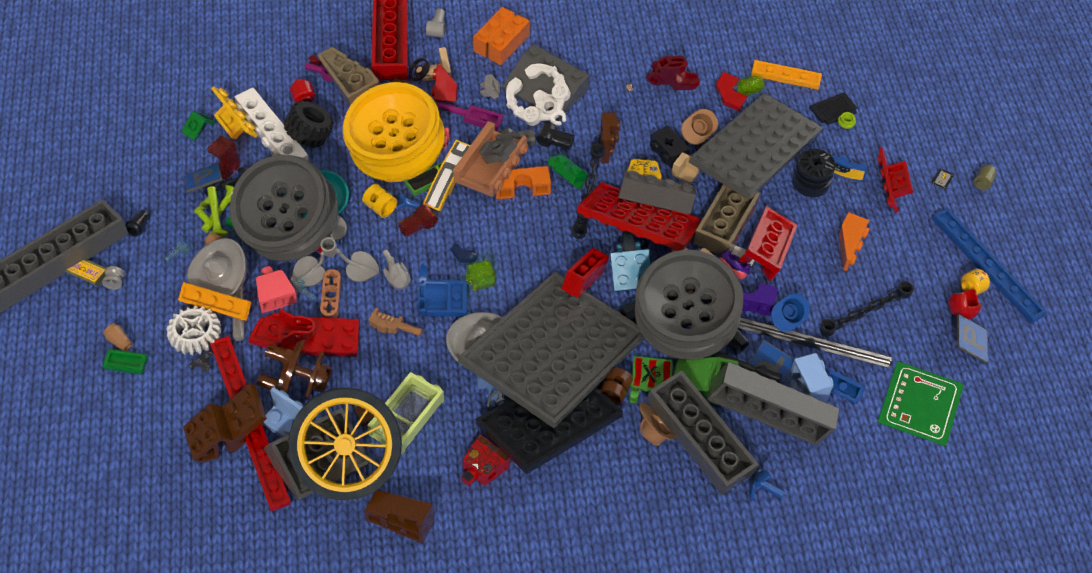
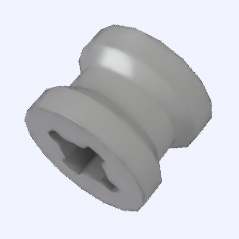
M115 266L107 267L105 270L106 276L102 281L103 286L112 290L120 289L125 275L124 270Z

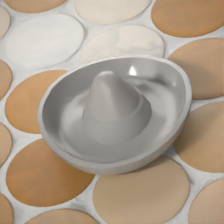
M228 238L218 239L207 244L191 261L187 272V283L234 296L243 285L247 272V260L243 249L236 241Z
M479 312L468 314L456 320L449 328L446 336L447 347L456 362L459 363L458 357L499 322L502 317L492 313Z

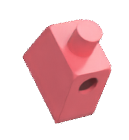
M270 266L264 267L261 270L262 275L256 278L262 313L298 303L295 289L282 270L274 272Z

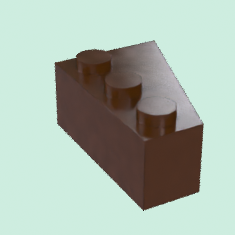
M375 491L364 510L366 521L421 544L424 543L434 524L433 504L385 491Z

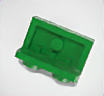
M563 154L549 158L547 163L554 168V171L577 189L583 187L588 175L585 171Z

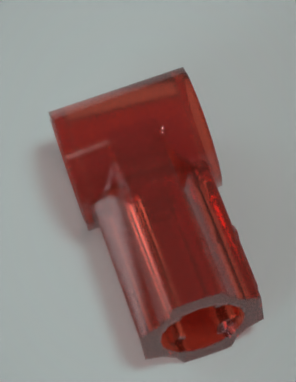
M421 205L415 210L413 215L399 222L398 227L401 233L408 237L422 228H432L438 222V217L427 205Z

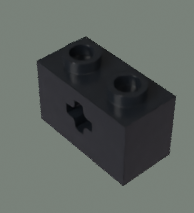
M669 126L651 134L649 144L651 150L656 152L662 162L667 164L670 169L673 168L674 162L682 152L689 155L690 148Z

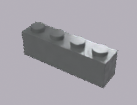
M624 171L618 198L690 214L696 197V188L687 183L679 184L670 179L662 180L653 175L645 176L636 171Z

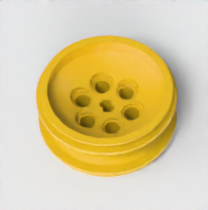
M391 82L370 88L355 99L344 119L343 138L353 162L364 174L380 181L400 182L422 174L434 164L444 145L445 130L438 107L429 94L411 84Z

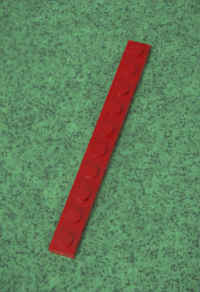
M226 336L214 340V343L210 342L231 400L247 386L230 337ZM261 423L244 439L270 511L272 512L291 505L281 476L273 467L264 449L269 442Z

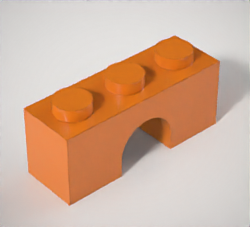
M548 166L512 169L510 177L504 180L501 190L495 193L496 200L515 198V189L519 186L529 187L532 191V196L550 195L551 179Z

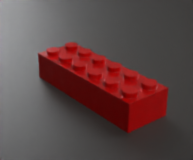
M373 0L372 72L378 80H394V78L408 80V0Z

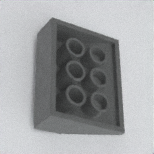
M533 44L522 55L502 86V89L507 90L508 83L515 77L523 83V87L515 96L536 107L533 97L534 93L542 90L547 94H552V88L555 86L553 76L548 77L546 74H540L537 78L530 79L525 69L531 64L555 66L557 72L564 76L566 85L571 92L570 98L564 102L562 109L566 113L589 90L590 75Z
M343 408L332 412V415L341 433L344 434L345 412ZM329 415L314 421L335 436H339ZM348 420L347 434L350 435L353 427ZM310 424L306 434V441H335L334 438ZM355 432L352 435L353 438L357 437ZM289 434L264 447L273 467L297 500L314 493L302 482L293 468L289 455ZM305 444L309 461L334 448V445ZM355 446L357 450L366 455L362 446ZM335 450L310 464L323 477L338 453ZM352 452L359 468L370 463V461L356 452ZM343 455L338 456L325 476L326 479L334 482L342 478ZM346 455L345 476L357 470L349 455Z

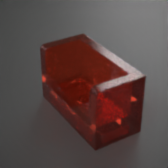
M220 135L207 148L210 154L219 158L218 164L223 179L227 180L240 167L236 145L231 140Z

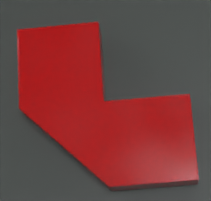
M723 72L715 87L720 93L723 105L740 111L747 100V96L734 91L739 78Z

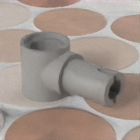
M436 9L434 18L431 21H427L426 36L444 38L445 23L443 20L445 11L443 9Z

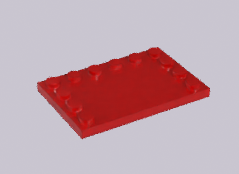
M603 182L577 208V213L582 214L583 217L599 220L600 223L605 225L610 224L617 227L620 231H628L634 233L639 238L650 239L655 244L669 246L674 251L685 249L702 221V218L691 214L618 198L619 188Z

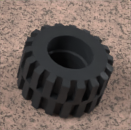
M299 101L294 103L283 125L284 130L287 131L286 133L291 139L306 147L315 148L325 143L333 128L334 121L321 106L309 101Z

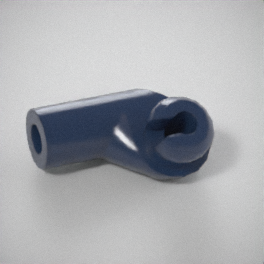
M458 244L453 245L450 249L461 263H471L478 258L476 252L471 250L462 251Z

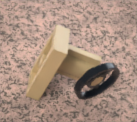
M446 47L439 48V65H442L451 76ZM419 58L410 66L409 77L414 81L436 80L433 79V70L437 68V64L430 65L425 58ZM421 61L426 62L424 66H416ZM414 68L415 73L417 74L416 78L412 77V71Z

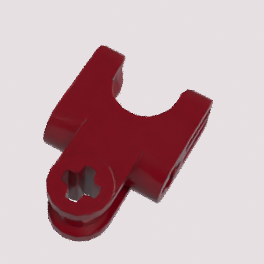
M665 56L658 61L652 62V71L646 76L649 83L653 85H670L674 90H694L700 84V78L696 73L685 71L688 61L684 56Z

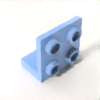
M273 387L270 392L274 406L266 414L267 419L262 425L282 438L290 434L293 421L303 407V404L297 400L293 401L283 390L279 391Z

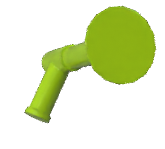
M225 186L227 192L218 206L219 216L231 201L234 189L232 186ZM199 206L195 208L194 213L204 222L201 229L208 233L213 227L212 214L208 216Z
M211 186L207 188L208 197L200 202V207L206 209L209 205L211 206L213 230L208 236L212 233H218L223 238L228 235V232L221 227L216 187Z

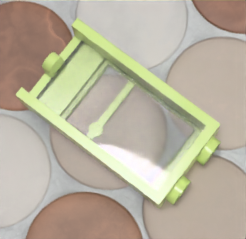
M411 372L385 403L399 424L402 438V455L440 404L444 402V391L438 385H432L422 376H416ZM375 416L368 424V430L380 425ZM382 427L369 433V436L386 444Z

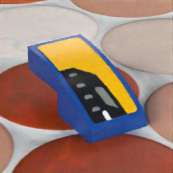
M832 156L836 164L835 175L850 180L864 181L867 173L866 164L849 163V158Z

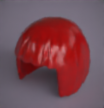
M975 289L952 294L948 299L949 309L956 318L960 314L967 319H972L981 310V303L978 302Z

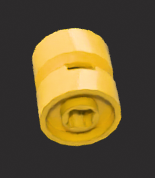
M378 184L371 185L362 197V202L370 209H373L381 218L388 217L397 206V199L390 193H386L385 189Z

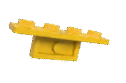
M213 86L211 88L212 91L224 104L215 113L214 117L229 136L236 140L245 131L256 138L258 134L255 132V126L245 119L247 116L242 111L236 108L238 105L228 98L229 94L223 88L218 89Z

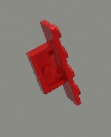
M880 147V154L877 157L879 164L883 165L880 171L883 179H886V182L883 184L886 193H889L887 202L889 207H893L895 213H897L899 209L896 198L914 193L906 161L888 165L884 149Z

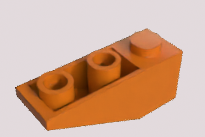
M849 212L838 236L843 270L845 271L848 270L850 265H854L858 256L855 253L856 251L860 252L864 243L861 240L862 238L866 239L870 228H867L869 220Z

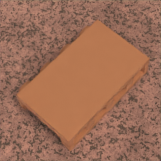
M488 121L453 169L454 182L493 197L497 191L501 190L504 180L510 177L511 171L514 166L518 165L520 157L526 154L528 150L527 137L523 135L520 140L514 139L517 147L508 155L509 159L506 162L500 163L498 161L486 164L480 154L482 146L488 140L492 142L496 140L495 136L502 134L495 131V123Z

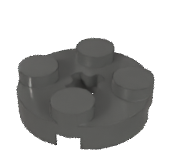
M499 134L495 136L496 140L492 142L488 140L482 146L480 154L486 164L498 161L504 163L509 159L508 155L517 147V143L510 134Z

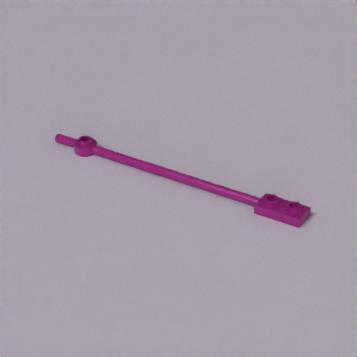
M308 62L305 64V69L322 74V78L325 81H333L324 66L321 67ZM434 100L437 103L438 109L464 116L465 123L484 128L487 122L490 121L495 123V131L497 132L503 121V114L472 105L466 110Z

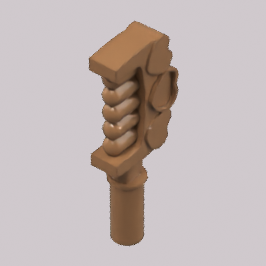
M375 308L369 317V325L377 328V331L382 333L396 334L399 329L420 337L423 333V329L403 323V317H390V315L379 312L378 308Z

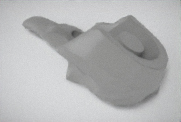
M384 250L383 254L387 259L388 270L384 268L383 272L387 281L396 290L407 288L411 281L407 268L402 262L400 264L395 263L394 257L390 255L388 250Z

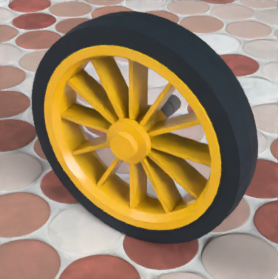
M335 388L313 397L298 412L289 434V455L298 477L312 491L334 500L359 499L377 491L394 473L402 449L399 424L389 407L375 395L356 388ZM346 404L344 434L341 433L329 407ZM349 404H353L366 409V411L349 435L347 434ZM324 409H326L339 434L338 437L313 422V419ZM368 411L372 413L380 425L353 438V433ZM310 424L334 438L335 441H306V434ZM380 427L384 431L386 444L355 442V440ZM305 444L334 445V448L309 461ZM355 446L385 447L381 463L379 464L357 450ZM336 450L338 454L322 477L310 463ZM353 451L378 466L367 478H364L352 454ZM339 455H343L342 483H336L325 478ZM346 455L350 456L362 479L361 481L345 484Z

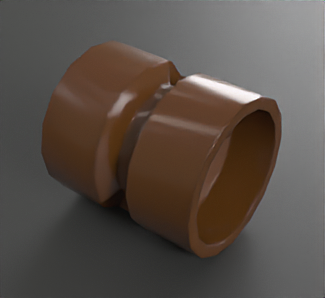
M614 367L606 376L600 391L617 406L621 405L633 382L632 375L624 369Z

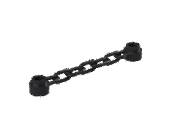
M600 143L591 146L590 166L592 167V172L586 177L585 186L587 193L582 196L581 202L589 195L590 189L595 187L597 179L594 174L595 168L599 167L600 161L605 154V147ZM593 159L598 160L597 165L596 162L593 163ZM589 177L591 179L594 177L592 186L591 183L588 185ZM582 215L577 217L576 223L572 227L573 237L582 239L586 236V217Z
M903 281L899 284L897 290L889 293V296L883 299H876L870 302L868 306L856 309L842 319H825L821 323L820 332L826 337L832 336L845 323L856 321L864 317L866 313L884 307L890 301L909 298L913 293L914 286L910 282ZM877 302H879V305H880V306L874 308V307H875L874 304L877 303ZM859 311L860 316L854 318L853 314Z

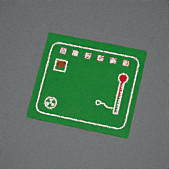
M897 362L878 422L946 446L964 384L902 362Z

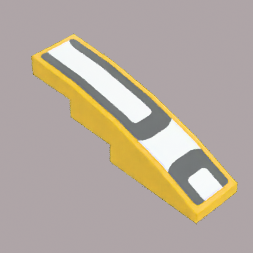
M458 140L454 142L436 174L423 205L440 212L442 211L448 195H451L456 183L454 182L453 169L471 145Z

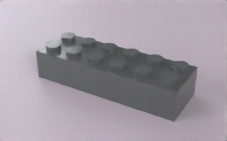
M728 362L711 381L707 400L816 446L836 430L839 408L832 406L830 403L815 399L811 395L796 391L792 387L777 383L773 379L763 377L754 371L744 369L735 363Z
M682 370L650 390L646 400L722 496L755 473L759 466L757 461Z

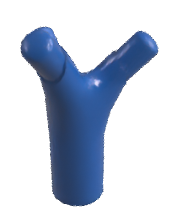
M396 194V198L401 201L396 206V210L401 207H412L420 210V202L408 199L403 194Z

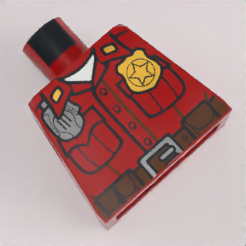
M480 434L463 458V469L466 473L461 477V480L467 486H470L475 480L479 481L482 485H487L509 469L510 458Z

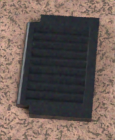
M845 92L809 107L821 123L825 122L826 125L837 122L839 116L844 112H850L853 115L857 114V106Z

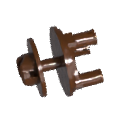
M304 340L298 342L294 350L269 344L265 357L281 361L284 364L283 370L278 379L260 374L256 385L270 390L274 387L279 391L283 390L288 395L294 376L297 375L310 380L304 399L308 401L312 390L318 392L325 391L332 368L321 364L324 352H320L314 370L298 366L305 345Z

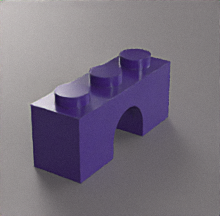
M759 283L756 292H743L742 311L771 316L772 308L776 302L778 287Z

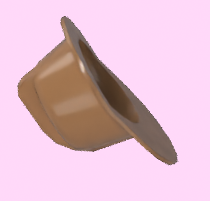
M700 109L682 123V135L688 143L693 145L701 144L717 130L718 120L712 111Z
M643 402L639 404L640 411L644 417L640 424V431L645 439L655 446H659L666 439L674 440L676 438L648 404Z

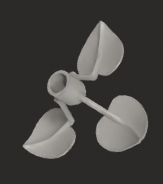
M337 215L331 235L321 241L322 252L320 253V261L318 262L312 256L299 259L294 266L291 282L302 287L319 284L323 280L325 273L324 268L321 267L324 256L333 257L338 254L349 263L346 267V273L355 282H364L378 275L379 267L375 259L366 252H354L351 260H349L338 249L335 240H340L345 236L347 225L343 218Z

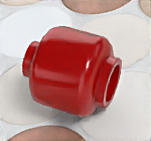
M297 79L290 86V93L295 103L299 101L313 102L315 92L310 81Z

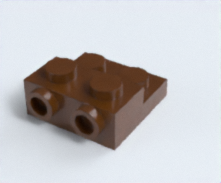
M616 112L601 114L600 144L605 147V154L601 159L602 164L609 163V156H613V150H615V142H619V132L617 131H620V120H617Z

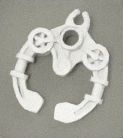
M531 64L525 69L528 78L534 79L540 74H546L548 77L553 76L555 86L552 88V94L538 90L533 95L536 107L530 106L526 109L523 106L518 107L515 94L522 89L523 83L515 77L507 86L506 106L512 109L516 117H519L530 126H535L540 121L550 120L554 125L560 126L562 122L566 121V115L562 109L564 102L570 98L571 94L564 76L557 72L555 66ZM559 115L562 116V122L556 121Z

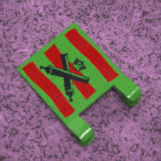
M634 356L633 382L631 384L629 402L637 403L639 391L650 392V390L672 377L673 360Z

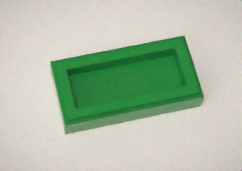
M108 349L102 366L106 370L143 375L148 355Z

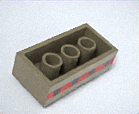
M723 184L696 229L694 244L718 255L726 250H729L731 253L757 208L760 193L757 192L748 200Z

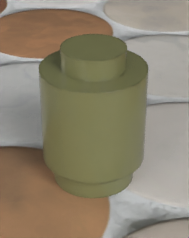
M987 164L979 169L973 181L976 188L983 191L991 188L997 175L995 167Z

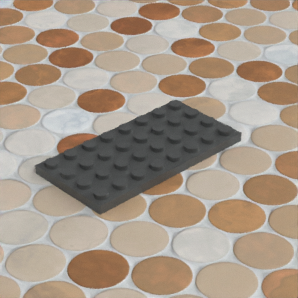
M764 93L690 157L689 163L750 200L821 133L823 127Z

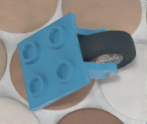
M628 231L622 232V243L617 244V252L611 253L614 291L636 289L641 275L650 265L649 249L641 250L640 242H634L633 233Z

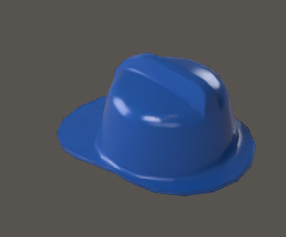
M790 294L776 303L771 312V320L774 326L782 332H789L802 324L810 313L807 299L800 294Z

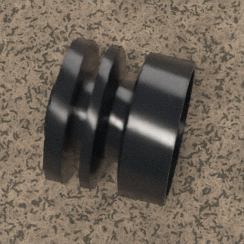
M820 149L803 151L799 155L792 180L795 189L807 197H820L827 193L836 167L834 158L826 151Z

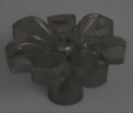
M208 351L200 358L189 364L190 368L193 369L200 366L204 373L211 369L207 361L212 352Z

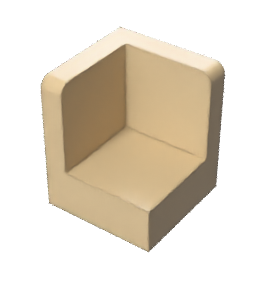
M682 152L673 164L672 176L691 184L699 174L700 169L689 163L691 156Z

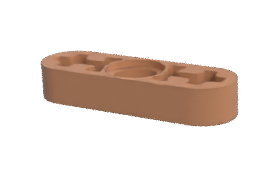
M335 269L327 270L323 275L320 306L322 318H337L339 315L341 276L339 271ZM331 277H335L333 279V285H330ZM328 292H335L336 296L328 298L326 294ZM328 304L332 306L331 313H327L329 308Z

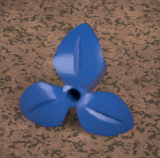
M761 468L752 479L753 482H751L749 487V497L753 501L754 492L757 487H761L779 498L783 497L785 491L766 481L772 476L768 471Z

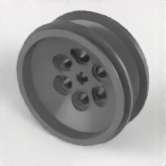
M293 155L271 156L253 164L237 181L230 201V217L238 236L256 253L274 261H293L306 257L321 247V241L331 235L338 214L337 197L330 182L311 162Z
M680 250L668 253L650 264L639 279L635 296L637 326L645 340L653 348L667 356L682 360H695L711 356L727 346L738 330L743 309L741 284L729 266L709 253L697 250ZM692 290L694 293H687L686 291ZM674 297L676 300H669L668 298ZM702 301H709L710 303L704 304ZM671 314V315H673L674 317H673V318H668V317H666V315ZM701 318H706V319H708L709 321L703 322V321H701L700 319H701ZM683 325H688V326H690L691 328H689V329H684L682 326H683Z

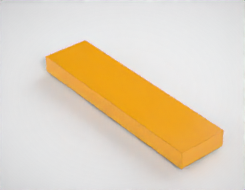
M754 60L751 76L819 90L822 73Z
M185 282L182 284L178 298L180 302L196 305L197 307L204 306L207 310L211 309V311L247 321L252 303L251 301Z

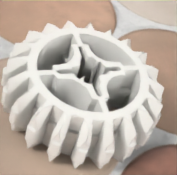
M196 305L193 309H190L187 306L185 311L180 309L179 315L173 314V319L169 320L167 338L177 352L182 351L184 355L190 352L192 356L195 352H198L201 355L202 350L209 351L210 342L214 343V340L219 339L221 324L218 321L217 315L213 314L211 309L206 310L204 306L198 309ZM208 325L209 328L207 332H204L205 327ZM183 328V329H184V330L182 331L183 334L180 336L179 333H180L181 329Z

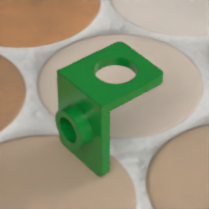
M192 111L182 129V133L190 139L196 140L205 123L215 125L216 122L204 113Z

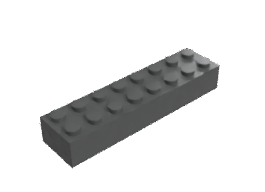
M102 199L1 259L0 313L65 274L67 269L85 259L91 258L127 236L128 231L123 219Z

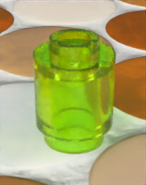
M761 76L741 79L737 85L738 92L746 96L759 93L764 89V80Z

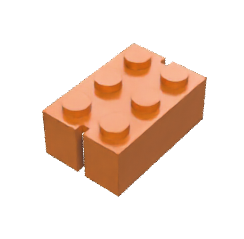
M501 7L473 36V51L484 57L488 56L489 60L502 65L530 35V20L518 14L515 16L514 12Z

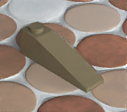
M330 47L317 55L349 106L362 93L379 85L378 79L370 69L360 66L357 61L347 58L345 54L334 47Z

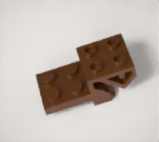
M249 383L224 406L209 404L183 426L193 461L203 463L219 458L218 443L220 441H224L226 450L230 453L237 451L245 444L244 437L267 419L256 385Z

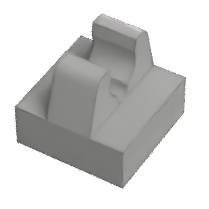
M492 74L486 75L485 81L480 84L484 89L480 93L483 97L499 98L500 83Z

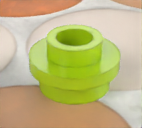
M844 112L839 116L838 124L842 128L850 129L855 126L856 119L852 113Z

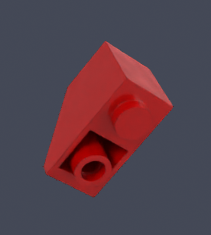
M437 64V68L433 70V79H436L435 86H432V97L436 101L457 102L458 84L442 65Z

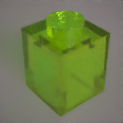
M489 260L467 265L465 279L468 285L471 284L473 291L495 285V273Z

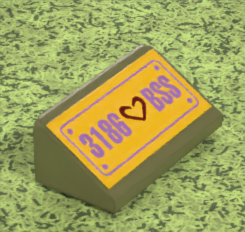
M87 259L65 271L97 286L102 284L103 278L106 276L105 267Z

